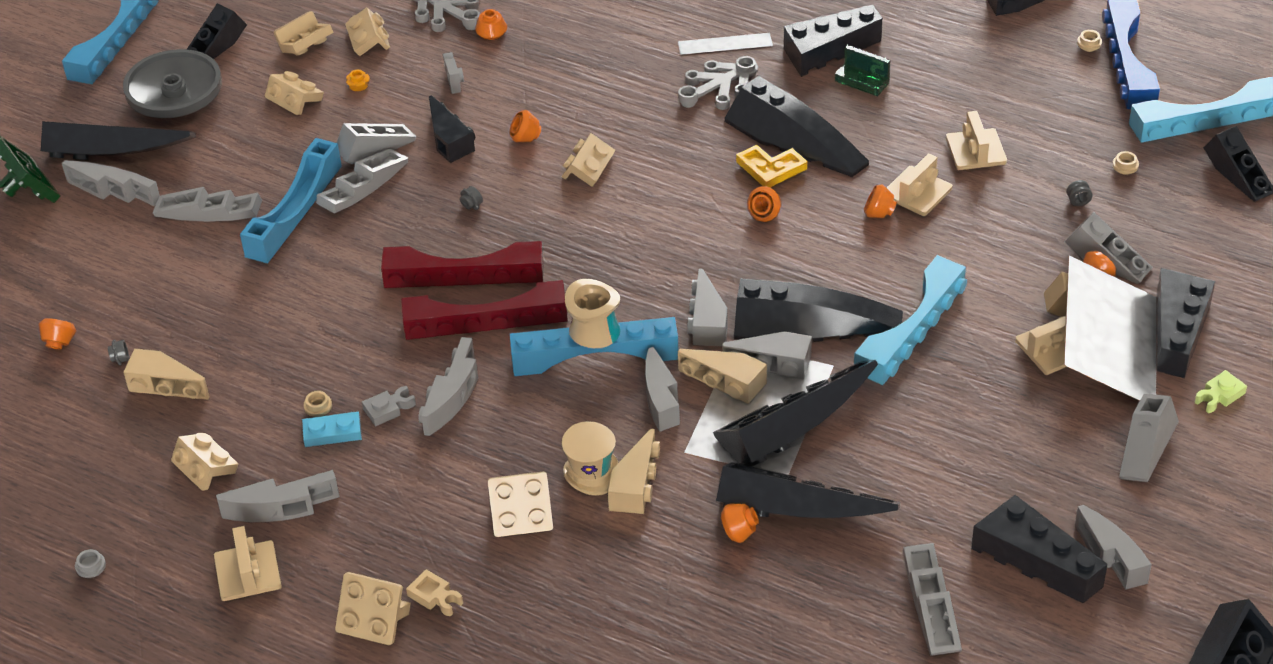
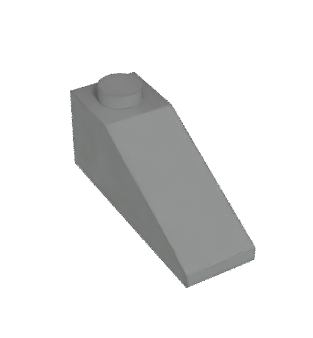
M343 123L337 143L342 159L347 163L355 164L359 160L387 149L396 150L415 141L416 136L404 124Z

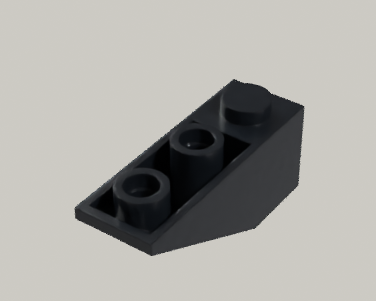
M217 3L187 50L202 52L215 59L236 43L247 24L233 10Z
M432 95L429 96L437 152L449 163L474 152V140L476 137L472 128L467 127L461 122L459 117L451 113L443 102H439Z
M1237 126L1216 134L1203 147L1215 169L1253 202L1273 194V185Z

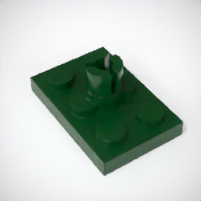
M0 136V159L6 162L4 166L9 170L4 178L0 180V188L4 187L2 191L13 197L21 187L25 189L30 187L32 192L41 200L47 198L55 203L61 195L33 158Z

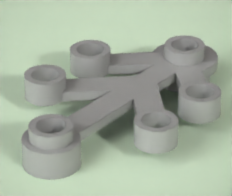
M415 0L418 1L415 18L419 23H425L430 19L427 2L434 5V17L431 20L433 31L442 32L446 29L443 11L461 20L467 30H475L480 12L476 10L479 7V0ZM465 5L467 10L463 11L455 6Z
M749 56L739 57L736 63L707 61L704 64V72L689 70L685 73L687 85L678 90V100L683 107L690 108L696 104L699 97L720 87L719 95L715 98L716 108L720 110L728 109L730 107L729 91L731 81L739 77V84L735 86L736 97L741 87L748 83L749 77L757 73L758 65L754 58ZM719 71H728L727 73H719ZM700 81H709L698 88L694 87L695 85H698Z

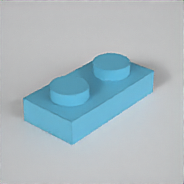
M359 411L302 419L305 447L362 440Z

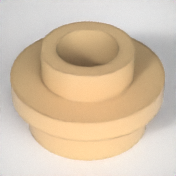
M1085 30L1078 37L1077 45L1084 51L1092 52L1101 47L1102 39L1097 31Z
M1120 152L1113 160V168L1120 174L1128 175L1138 170L1139 161L1132 152Z
M314 391L306 396L304 410L308 415L320 417L326 415L332 409V401L325 392Z

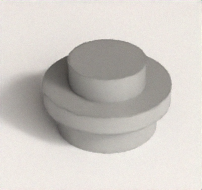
M92 549L81 552L75 562L77 574L84 578L98 576L104 571L106 566L103 555Z

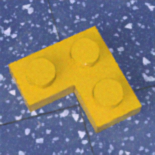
M758 145L736 154V162L762 186L772 187L807 170L808 161L793 148L773 158Z

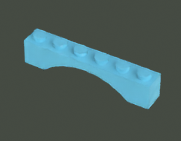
M1273 77L1249 81L1234 95L1212 103L1182 105L1152 100L1132 104L1129 125L1140 142H1146L1273 116Z
M938 255L924 270V298L917 311L897 327L883 333L868 336L855 352L854 364L866 360H876L878 363L877 367L868 376V379L883 385L890 376H895L902 361L909 359L916 344L922 343L930 327L936 326L944 310H949L957 294H962L967 285L965 266Z

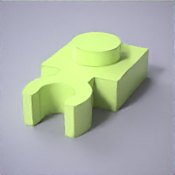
M1225 370L1208 381L1205 390H1201L1196 394L1195 404L1198 405L1203 401L1209 402L1207 403L1206 412L1212 413L1216 410L1219 402L1226 407L1246 393L1247 385Z

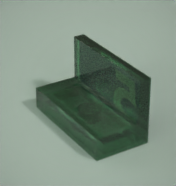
M847 45L845 47V61L835 73V82L878 97L890 82L891 60Z

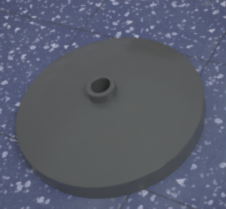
M187 49L167 50L150 55L136 63L127 72L123 81V90L129 106L138 113L155 118L180 117L196 112L212 102L222 86L221 72L215 60L202 52Z

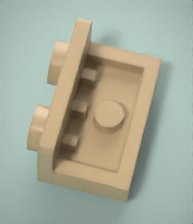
M367 7L357 15L352 16L345 23L353 49L359 56L363 55L377 43L386 50L390 48L388 42L389 34L383 27L384 20L377 12L373 13Z
M312 11L301 15L274 31L282 53H292L296 56L307 52V47L313 44L318 45L327 40L326 37L334 33L330 24L318 23Z
M285 71L284 74H270L265 97L295 115H301L304 103L322 101L324 92L315 88L316 85L314 83L299 79L298 74Z
M590 133L585 141L580 139L572 151L576 154L575 156L570 154L563 164L566 170L561 177L566 180L570 173H573L593 187L614 154L615 149Z
M206 433L178 437L171 461L202 491L209 489L212 477L235 474L238 463L229 453L223 450Z

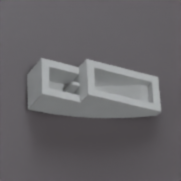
M648 348L645 367L646 394L652 419L660 432L680 424L677 382L655 348Z
M1085 505L1078 506L1075 527L1088 549L1108 564L1107 568H1113L1125 590L1148 584L1152 564L1137 544L1117 525Z

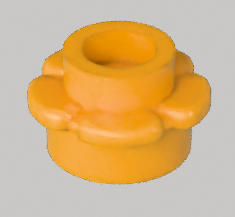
M357 69L347 75L346 83L352 91H363L368 87L370 77L364 71Z

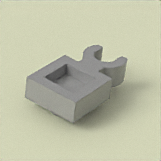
M452 52L444 53V68L447 73L451 93H460V82H464L462 68H457Z
M407 386L398 388L395 394L391 396L388 391H385L362 401L363 410L375 427L400 416V409H410L416 405L414 395L409 396Z

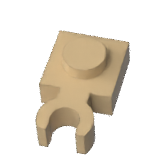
M427 569L406 588L408 597L430 610L437 604L440 606L441 612L446 616H452L453 614L452 606L449 603L454 602L460 606L463 604L462 595L457 591L450 590L449 582Z

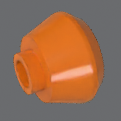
M487 9L479 15L475 31L484 39L494 40L500 38L507 31V23L498 11Z
M528 110L518 112L510 127V136L513 141L531 142L537 139L541 133L539 120Z
M883 184L876 185L867 199L864 212L870 218H885L886 215H892L897 202L894 201V195Z
M758 187L748 197V210L751 216L760 222L771 221L780 211L781 198L770 187Z
M1091 251L1085 254L1084 263L1113 277L1116 276V267L1107 256L1098 251Z
M45 318L39 323L41 340L46 342V347L62 350V346H67L77 331L74 324L63 320Z
M727 504L721 512V520L726 534L732 541L738 543L744 542L756 531V525L759 524L756 511L752 507L749 508L746 504Z

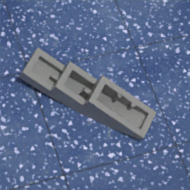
M387 149L355 162L353 172L336 178L334 188L317 194L316 203L335 214L373 193L408 163V158L392 149Z
M68 160L62 162L68 183L102 200L111 194L127 203L131 202L134 198H138L155 206L160 196L156 181L139 174L90 162Z
M204 187L159 196L153 214L155 217L184 221H233L257 217L262 199L258 193L235 197L231 190L208 194Z
M934 543L904 547L902 552L907 575L930 656L961 652L962 648L949 591H946L942 568L938 566Z

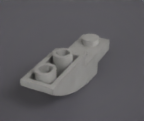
M461 337L458 348L453 349L451 367L446 368L445 376L436 375L433 385L427 389V402L425 406H421L419 411V423L423 424L424 435L430 436L448 423L460 411L478 381L476 359H474L472 338Z
M333 470L279 486L275 485L272 478L218 494L216 498L223 519L243 522H273L314 514L313 505L338 498L339 492Z

